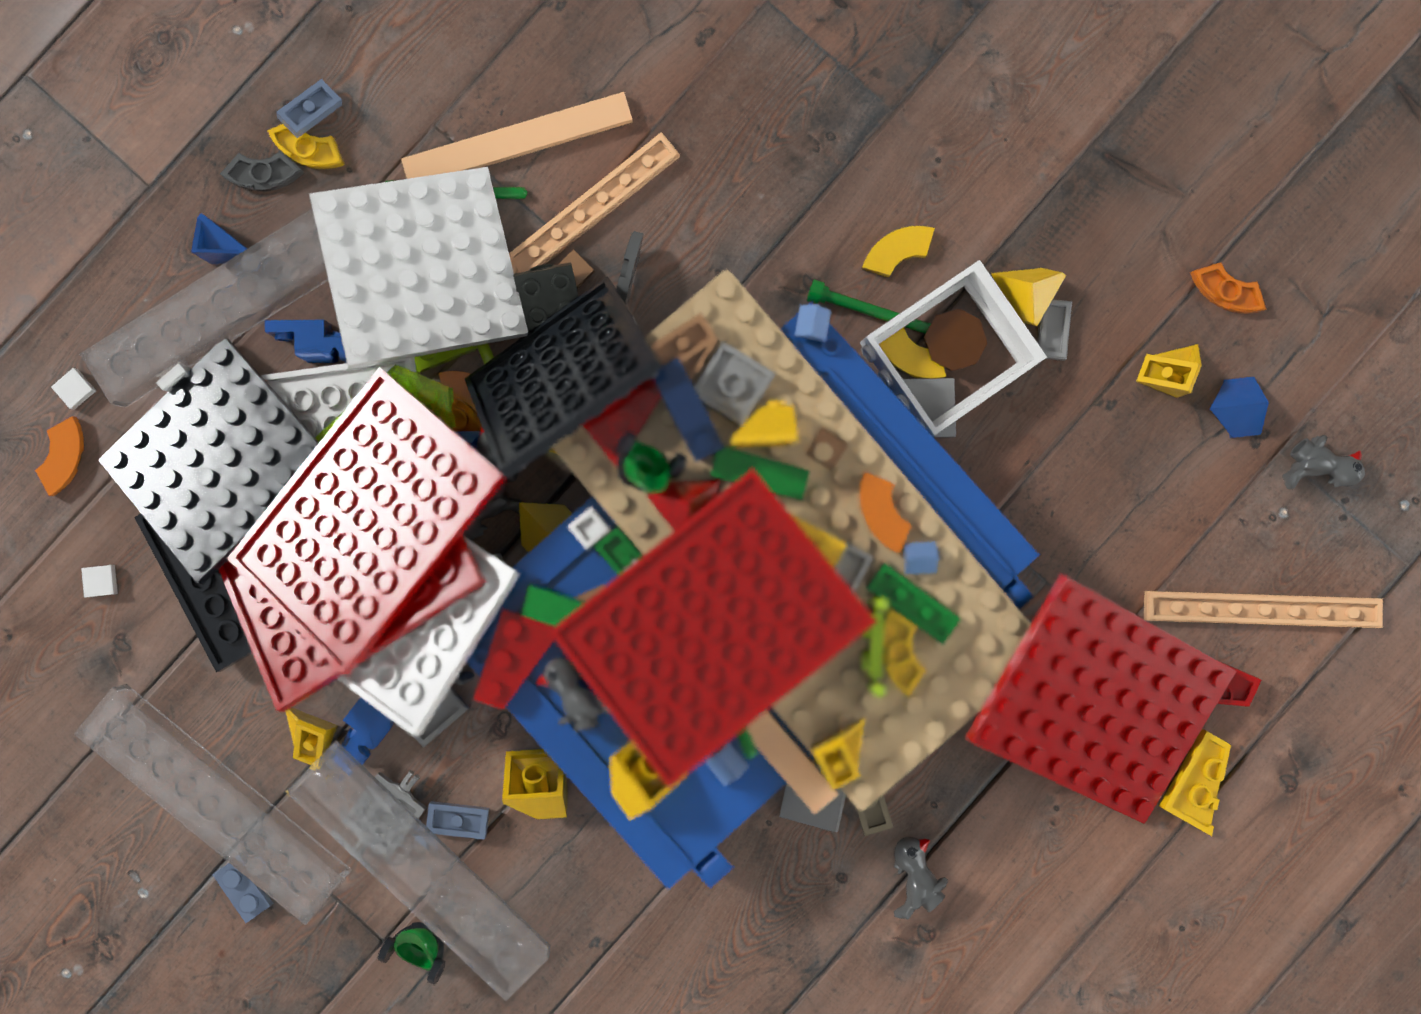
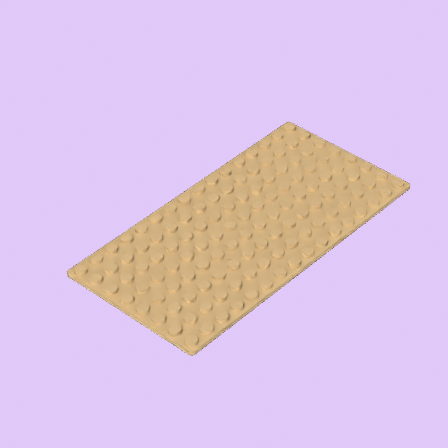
M726 270L646 336L649 344L651 345L694 316L702 313L718 341L704 361L699 373L695 376L692 382L693 386L697 383L722 341L776 373L750 418L762 406H767V401L786 400V405H794L798 441L794 446L737 448L736 450L810 470L802 501L774 495L789 513L874 557L855 592V595L869 612H872V608L869 607L868 600L874 595L866 590L865 587L880 566L885 563L961 618V621L943 645L917 627L913 636V652L918 663L926 672L909 697L894 685L887 675L884 666L883 678H878V682L886 687V695L877 697L866 688V681L870 678L866 676V670H861V651L867 650V638H862L861 635L772 706L813 756L810 745L865 717L858 768L860 777L840 787L859 810H865L981 711L1031 624L734 275ZM662 398L635 441H641L653 448L655 447L665 455L668 462L677 453L687 457V463L681 475L677 479L670 478L668 481L719 479L710 476L717 452L695 462ZM703 404L723 446L731 448V439L741 427ZM583 426L579 427L571 436H566L552 446L555 452L643 556L674 532L647 498L649 492L639 491L634 487L627 486L618 478V470ZM822 428L849 444L832 471L806 454ZM819 443L814 448V456L817 460L824 462L832 457L833 449L828 443ZM863 472L894 483L892 492L894 508L902 519L911 524L905 543L936 542L939 554L937 573L905 575L903 548L901 553L897 554L883 546L872 535L864 520L859 504V487ZM722 479L717 496L734 484V482ZM890 606L888 607L887 610H885V611H880L881 613H884V618H885V615L887 614L889 608H891Z

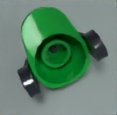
M626 430L618 441L616 447V454H618V478L627 486L629 485L636 488V490L649 493L660 492L667 486L670 478L677 479L684 471L687 457L681 453H677L668 462L665 455L655 447L653 448L641 441H635L636 434L630 430Z
M413 922L412 925L400 930L393 938L388 937L379 951L378 961L388 962L395 951L402 960L430 971L427 977L428 983L435 985L438 982L446 962L443 960L445 952L443 935L437 928L430 927L426 923Z

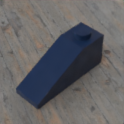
M677 357L663 364L664 368L657 372L653 380L692 458L697 462L723 449L722 441L680 359Z

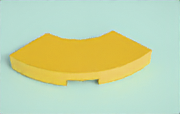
M284 124L267 130L275 145L287 157L303 166L315 169H332L345 165L333 136L320 138L304 133L299 138H296Z
M910 226L889 233L879 240L868 253L862 270L890 277L894 268L903 260L913 257L926 258L935 228Z
M904 327L879 344L892 365L909 374V376L919 379L946 377L944 367L931 361L928 349L916 345L908 337Z
M889 608L884 618L883 666L894 685L909 697L926 672L918 663L913 652V636L917 626Z

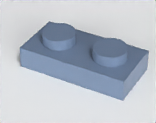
M321 79L276 112L277 118L296 138H299L342 106V99Z
M431 801L428 807L425 833L485 840L487 837L490 808Z
M241 855L212 874L245 923L274 904Z

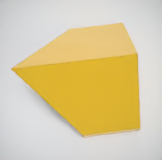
M1045 268L991 273L995 283L1022 322L1038 326L1066 277L1063 272Z
M1198 344L1155 355L1146 354L1136 381L1176 398L1190 394L1202 366Z
M519 502L521 545L529 553L573 513L565 505Z
M295 708L288 709L285 712L294 745L293 758L320 769L338 725Z
M865 717L810 745L832 791L860 777L858 768Z

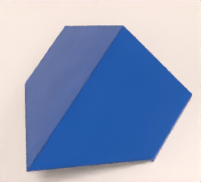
M202 213L197 217L191 253L212 265L248 261L255 258L256 255L210 218Z
M1254 377L1223 380V385L1210 410L1230 434V438L1261 435L1269 402Z

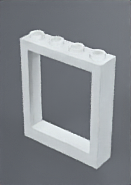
M980 260L885 323L860 342L863 356L868 362L874 363L879 370V378L887 387L890 386L896 397L932 437L1047 358ZM962 287H965L1017 363L940 417L931 421L879 344Z

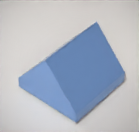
M800 305L795 337L825 342L831 311L819 305Z
M936 542L904 543L905 575L937 573L939 554Z
M730 741L705 760L724 786L737 780L749 767Z

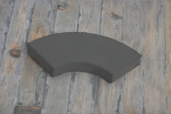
M279 151L272 157L262 160L250 159L238 153L220 175L243 189L271 191L294 182L304 171L282 151Z
M636 231L630 236L616 288L626 306L630 298L634 275L640 259L644 233Z

